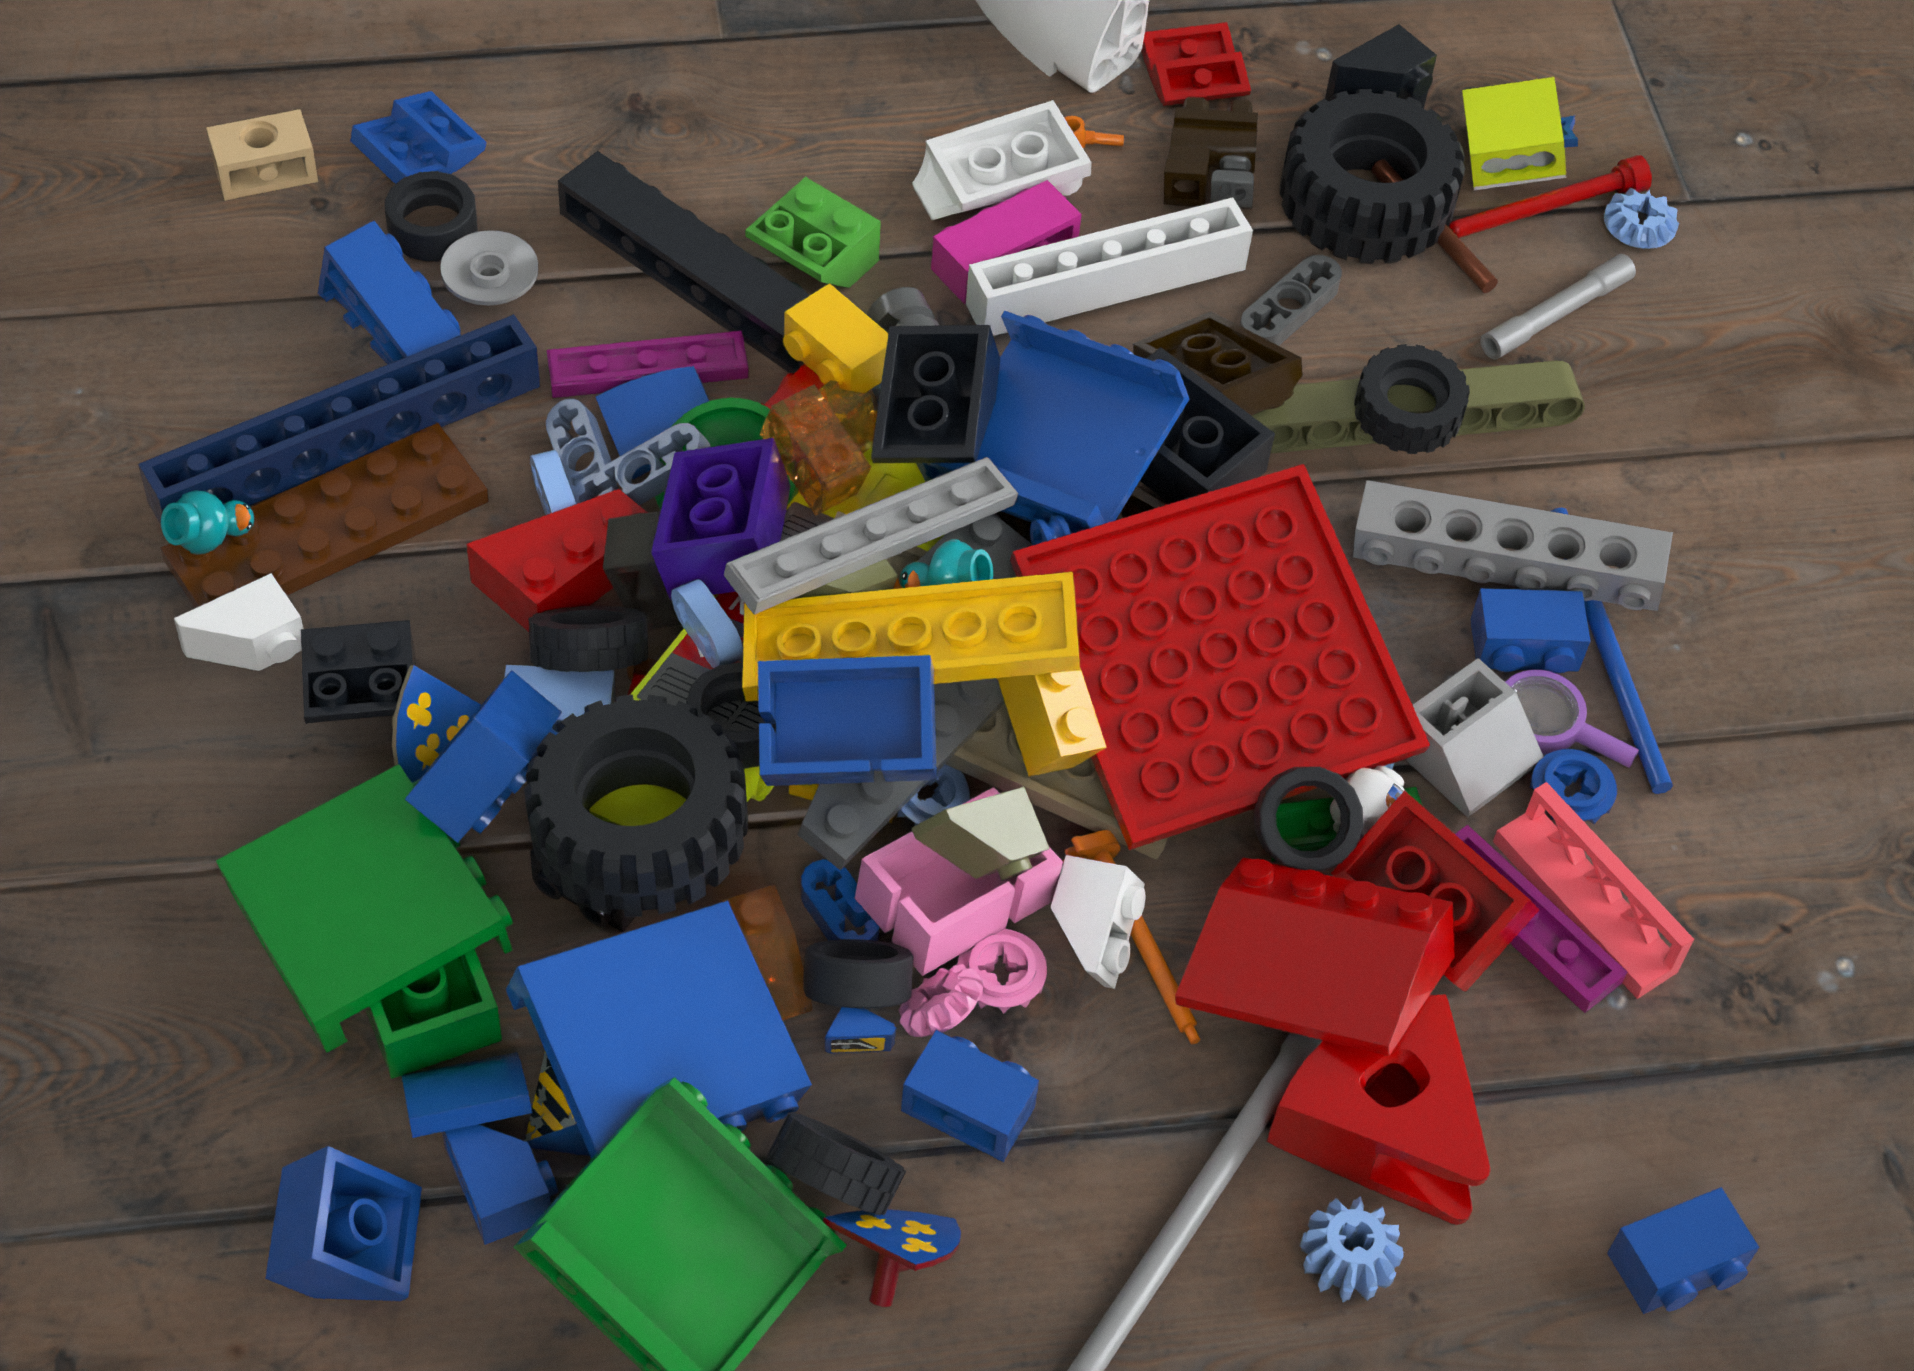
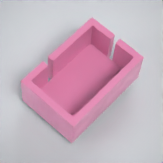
M993 787L965 803L1000 793ZM910 832L862 858L855 899L884 933L894 928L892 942L911 951L913 966L924 976L973 948L982 939L1006 929L1008 918L1016 923L1050 904L1055 894L1063 861L1050 848L1029 859L1033 868L1016 877L1001 881L997 872L975 879L915 839L913 832Z

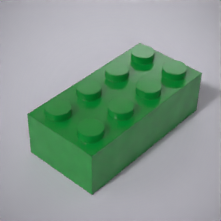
M475 949L365 1008L391 1079L502 1041L498 1006Z

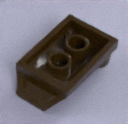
M1212 311L1133 343L1134 355L1145 359L1161 347L1251 416L1266 409L1282 406L1284 401L1291 398L1294 393L1293 388L1303 376L1302 357Z

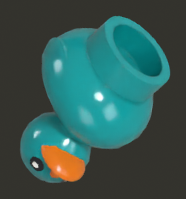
M198 490L183 494L177 503L168 504L161 516V529L166 540L173 545H181L184 549L196 555L206 554L222 544L226 534L241 536L248 533L254 524V513L243 501L232 500L222 504L215 495Z
M950 539L936 549L930 566L918 561L907 564L899 575V584L902 588L992 580L993 564L985 550H974L965 542H960L959 539Z

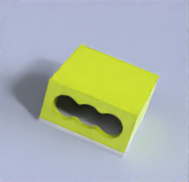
M1555 77L1462 90L1474 190L1566 178L1564 137Z

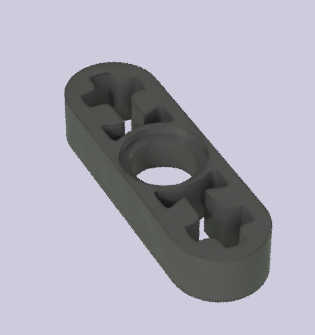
M1312 255L1305 258L1243 312L1240 326L1278 346L1281 345L1337 295L1342 276L1340 265L1334 259L1324 255ZM1311 279L1316 280L1314 283H1312V287H1311V289H1310V288H1309L1310 280H1311ZM1283 298H1292L1300 302L1302 307L1287 309L1281 306L1278 301ZM1269 317H1270V319H1271L1270 328H1269V329L1264 328V327L1268 324V322H1269Z

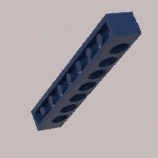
M513 314L141 462L138 466L148 504L160 525L165 507L170 503H177L183 494L194 490L211 493L222 504L232 500L243 501L248 506L431 425L439 423L441 427L539 388L537 346Z

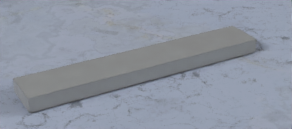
M985 457L728 562L724 571V577L752 613L757 614L883 559L895 556L1014 505L1018 493L991 460Z

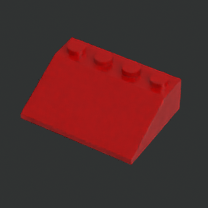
M1243 857L1217 892L1175 994L1176 1005L1390 1056L1454 959L1453 902L1432 898L1419 892L1409 893L1376 886L1368 881H1352L1324 875L1316 870H1301L1272 864L1264 859Z

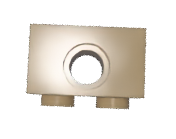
M301 109L206 128L213 164L224 201L318 182L313 147Z

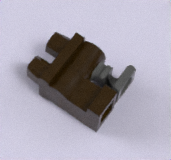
M1187 97L1182 108L1175 107L1169 155L1166 158L1164 170V205L1193 207L1205 205L1210 167H1217L1211 179V203L1234 198L1239 208H1253L1254 176L1252 173H1255L1258 112H1253L1250 101L1233 100L1227 103V111L1209 110V102L1204 98ZM1180 180H1194L1199 184V188L1196 191L1185 193L1177 190L1174 185Z

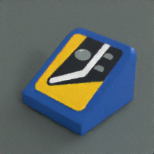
M841 1007L826 1034L825 1052L891 1051L895 1044V1024L864 1008Z

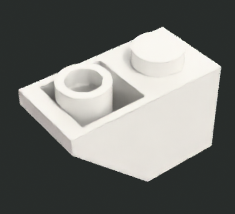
M1066 855L1050 908L1085 971L1104 987L1115 989L1119 973L1124 972L1129 962V937L1134 920H1138L1144 910L1146 900L1145 883L1127 866Z

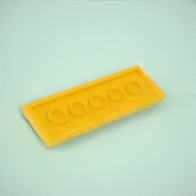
M1073 572L795 598L757 614H753L744 603L742 688L746 702L758 701V661L931 655L934 667V684L1080 670Z

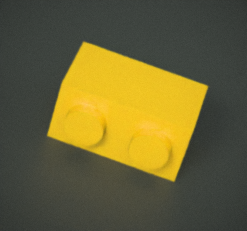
M830 283L784 312L783 342L787 352L792 358L802 361L813 370L828 389L836 390L851 403L882 382L888 333Z
M1081 668L1079 671L997 678L1029 777L1074 768L1106 748Z

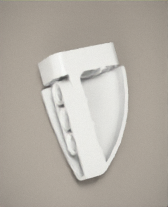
M975 0L1000 33L1046 75L1052 76L1058 70L1090 93L1098 91L1128 69L1142 50L1149 0Z

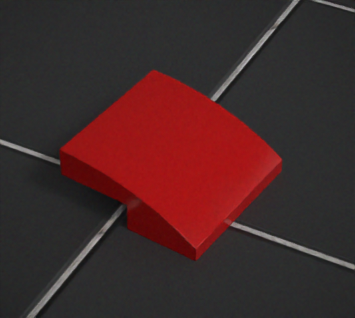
M1227 22L1145 32L1141 52L1154 90L1163 106L1183 104L1187 97H1199L1207 101L1250 95L1251 87L1242 53L1235 52Z

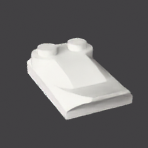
M1054 100L926 140L923 164L912 184L931 220H936L945 216L1003 202L1014 197L1021 190L1030 189L1046 180L1063 196L1070 195L1081 187L1084 177L1091 175V161Z

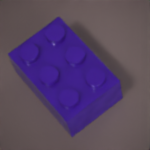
M774 438L674 453L651 551L670 601L672 600L671 594L673 589L697 579L706 585L712 595L736 592L724 577L726 564L781 541L791 485Z

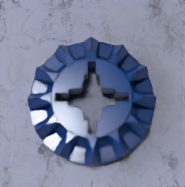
M1561 749L1545 755L1536 764L1530 783V788L1534 790L1547 782L1583 821L1588 820L1593 824L1605 813H1610L1617 796V784L1611 770L1597 757L1575 749ZM1578 778L1583 779L1580 784V793H1575L1573 797H1566L1564 793L1565 786H1570L1572 782L1576 783Z

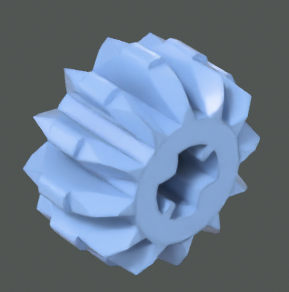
M1361 1197L1353 1200L1350 1209H1347L1335 1198L1329 1203L1326 1213L1319 1210L1314 1212L1308 1223L1309 1230L1303 1233L1300 1242L1301 1251L1308 1254L1303 1263L1305 1273L1322 1274L1318 1282L1320 1292L1329 1289L1332 1285L1339 1287V1294L1343 1302L1351 1298L1354 1289L1368 1301L1375 1296L1378 1286L1383 1288L1390 1286L1396 1276L1395 1267L1400 1266L1404 1254L1403 1248L1395 1244L1400 1236L1399 1225L1382 1224L1385 1216L1383 1206L1375 1209L1371 1214L1363 1211L1364 1205Z

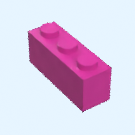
M1046 180L1030 189L1021 190L1014 197L993 207L985 208L977 215L955 226L946 227L939 234L934 235L931 270L963 304H966L970 264L1079 237L1082 214Z

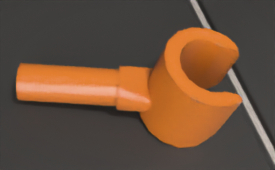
M1064 117L1083 149L1086 144L1123 146L1124 135L1085 131L1084 120L1080 117Z

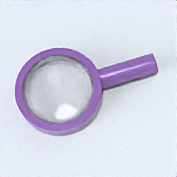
M1527 670L1511 676L1505 682L1516 691L1542 754L1567 749L1575 742H1578L1627 768H1630L1639 749L1585 723L1587 715L1585 700L1577 687L1566 678L1550 671Z

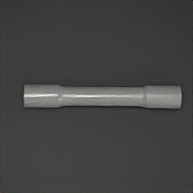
M1618 254L1591 270L1586 277L1520 316H1514L1486 332L1480 339L1484 353L1489 358L1497 360L1526 343L1534 334L1596 297L1604 296L1633 279L1636 274L1633 261L1625 254Z

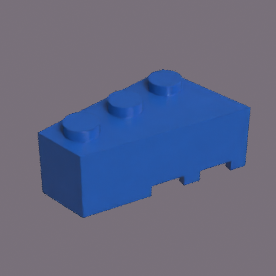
M375 220L325 246L318 294L326 302L335 298L348 311L343 315V318L352 329L362 325L374 339L370 342V347L387 365L461 336L460 326L454 315L448 309H441L432 297V291L426 278L419 271L413 272L403 259V252L397 240L390 233L385 234Z

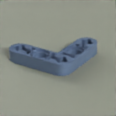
M565 399L558 402L552 407L546 419L548 436L553 450H556L560 457L576 504L620 489L617 486L618 483L623 488L622 492L638 505H641L666 490L675 452L683 451L682 447L686 445L687 450L710 447L708 440L695 426L689 423H679L611 461L597 419L581 401ZM571 421L575 432L579 435L578 437L574 438L568 433L571 429ZM587 452H594L591 464L584 470L575 471L578 459ZM661 457H662L663 461L666 463L665 466H664V464L660 461V458H661ZM651 464V471L648 477L641 483L632 484L631 479L634 472L643 465Z

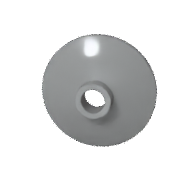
M495 230L474 232L456 240L445 251L440 265L442 280L446 288L459 299L477 305L488 306L511 302L524 295L533 286L538 276V259L533 248L525 240L514 234Z

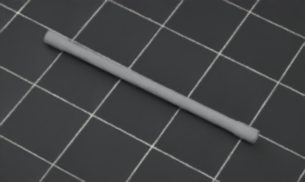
M1289 1033L1281 1046L1280 1054L1067 1371H1104L1276 1112L1290 1080L1304 1060L1323 1040Z

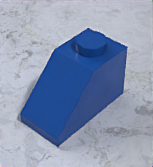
M479 1124L442 1132L445 1149L484 1245L530 1228L551 1205L550 1196L558 1194L557 1185L547 1160L537 1163L528 1142Z

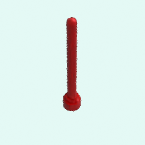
M1635 155L1620 160L1617 166L1612 168L1611 173L1451 221L1449 228L1458 238H1462L1615 190L1618 193H1626L1631 187L1640 193L1651 187V169L1643 156Z

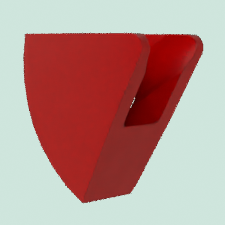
M1446 994L1429 995L1390 1056L1323 1040L1304 1060L1290 1080L1277 1107L1266 1142L1370 1190L1455 1225L1466 1223L1473 1209L1470 1186L1483 1184L1488 1179L1491 1168L1468 1073Z

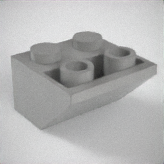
M1479 658L1413 704L1430 746L1425 753L1405 760L1467 818L1534 769L1539 760L1543 758L1516 691Z

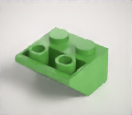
M805 177L745 230V237L820 282L850 288L879 261L881 221Z

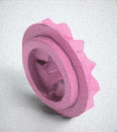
M1003 929L995 935L982 939L973 948L960 954L957 965L963 964L967 969L974 968L983 982V991L977 1001L980 1009L989 1005L998 1007L1003 1014L1010 1007L1021 1005L1026 1008L1031 999L1037 994L1042 993L1047 976L1046 959L1039 946L1026 935L1008 929ZM998 956H1002L1007 971L1012 972L1009 974L1008 982H1006L1005 986L1000 985L996 974L990 973L994 971Z
M963 964L954 965L949 970L941 968L933 977L929 979L923 978V983L918 988L912 989L911 998L903 1003L898 1010L901 1015V1025L909 1035L914 1037L930 1036L936 1030L943 1033L955 1027L971 1013L983 991L981 978L974 968L967 969Z

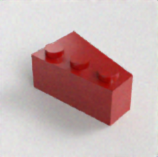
M620 489L608 492L467 543L471 583L529 632L528 619L533 617L534 614L550 609L590 606L652 560L651 551L655 538V520L653 516Z

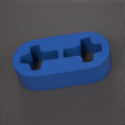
M822 859L812 862L802 873L801 900L804 907L827 940L859 939L878 941L879 926L855 899L857 883L845 867L840 871L831 862ZM822 881L827 887L835 885L836 901L831 898L825 889L816 891V883ZM846 915L856 928L864 925V934L858 936L853 930L845 932L844 916Z

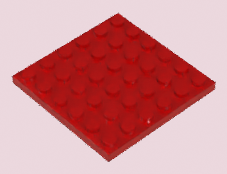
M1304 464L1012 552L1010 562L1017 577L1073 572L1080 668L1106 745L1105 749L1093 755L1091 759L1129 850L1253 810L1261 790L1275 775L1290 768L1322 767L1346 779L1360 768L1375 769L1377 766L1395 763L1425 753L1430 746ZM1298 787L1290 791L1283 799L1316 789L1318 787Z

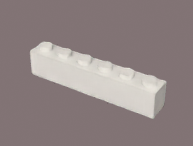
M1229 198L969 265L966 306L976 325H990L993 336L1007 332L1001 318L1004 311L1022 317L1032 315L1044 322L1243 271L1246 269L1253 229L1234 198Z

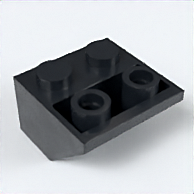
M410 620L301 629L305 724L394 716L400 690L410 665L416 666Z

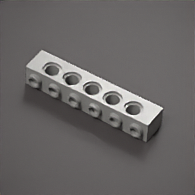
M1367 480L1355 529L1353 558L1364 559L1376 565L1392 564L1415 568L1427 574L1443 573L1466 577L1478 583L1494 582L1512 585L1522 590L1583 591L1584 601L1597 600L1620 604L1631 610L1648 609L1658 611L1666 579L1673 532ZM1408 530V531H1413V532H1415V533H1407V532H1404V531ZM1454 539H1461V540H1464V541H1466V542H1458V541H1455ZM1504 548H1512V549H1515L1516 551H1510V550H1506V549H1504ZM1556 557H1564V558H1566V559H1568V560H1562V559H1558V558H1556ZM1607 566H1615V567H1618L1619 569H1613V568H1610V567H1607Z

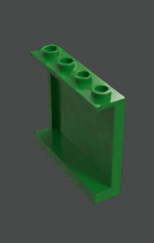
M400 764L216 860L231 895L326 1053L348 1042L340 1022L492 938H495L505 954L513 950L506 928L511 926L513 921L503 901L497 894L490 898L487 897L482 889L487 883L477 862L471 855L462 859L456 848L461 846L460 841L457 843L405 800L420 779L411 782Z
M675 1077L660 1084L650 1092L513 1248L640 1370L734 1371L828 1256L842 1252L847 1244L835 1234V1230L829 1228L823 1222V1218L828 1217L825 1213L815 1207H808L792 1192L794 1186L782 1171L771 1165H764L749 1150L751 1144L740 1130L730 1124H722L706 1108L708 1102L697 1088L687 1082H679Z

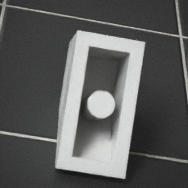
M272 574L174 618L182 651L188 658L260 671L275 663L285 662L296 653L302 651L301 629H303L301 616Z

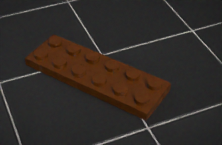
M436 423L250 507L254 513V524L248 533L241 536L226 534L222 544L206 554H192L181 545H173L171 543L160 547L164 562L195 608L269 574L273 575L287 596L488 503V490L439 423Z

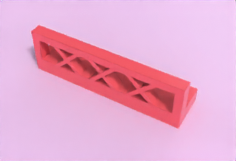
M1547 782L1534 789L1526 812L1498 829L1493 843L1530 883L1627 971L1623 984L1636 999L1640 998L1678 973L1694 938ZM1545 810L1555 819L1556 825L1546 816ZM1584 851L1591 858L1593 865L1586 858ZM1621 891L1628 897L1629 903L1623 898ZM1658 930L1672 944L1671 947L1660 938Z

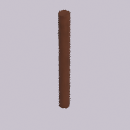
M1385 159L1379 160L1372 167L1371 172L1381 183L1404 180ZM1445 224V228L1440 234L1437 243L1483 293L1493 290L1498 283V279Z

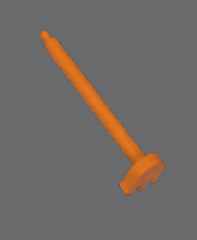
M1102 830L1073 837L1071 841L1074 846L1065 849L1064 853L1069 856L1116 864L1113 858L1118 855L1121 846L1112 832ZM1141 915L1138 920H1134L1130 935L1179 1032H1185L1191 1045L1196 1044L1201 1040L1195 1029L1197 1022L1190 1008L1176 1005L1175 994L1179 986Z

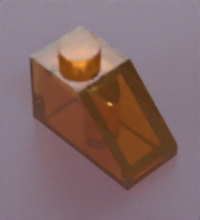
M775 884L722 900L721 902H729L782 1020L811 1012L813 1009L812 1001L805 996L803 991L804 969L795 932Z

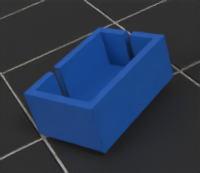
M931 655L758 661L759 714L765 722L759 723L760 776L766 786L874 782V771H882L886 782L937 780L934 667ZM771 724H776V732Z
M513 670L508 673L479 707V712L477 714L474 713L446 745L405 798L408 803L457 843L471 828L480 834L489 825L511 793L515 794L527 781L526 772L529 762L535 756H538L536 748L544 737L550 732L555 735L558 734L552 727L562 711Z

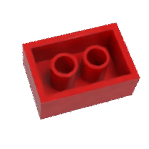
M1405 790L1361 838L1349 856L1330 873L1338 878L1352 881H1368L1376 886L1409 893L1419 892L1432 898L1453 902L1454 959L1443 975L1464 992L1474 984L1540 910L1527 896Z

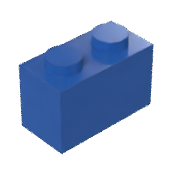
M1480 588L1470 619L1475 659L1479 658L1490 669L1502 672L1515 670H1545L1553 673L1579 672L1590 644L1583 591Z
M936 1030L903 1084L901 1111L1004 1162L1035 1108L1039 1080L1032 1077L1025 1068L1014 1062H1001L980 1052L975 1044L963 1037H950Z
M1720 1187L1621 1227L1607 1254L1642 1313L1645 1314L1662 1306L1667 1311L1677 1310L1694 1300L1698 1295V1291L1715 1285L1717 1290H1724L1737 1284L1748 1275L1749 1272L1746 1268L1758 1251L1759 1246L1728 1196Z

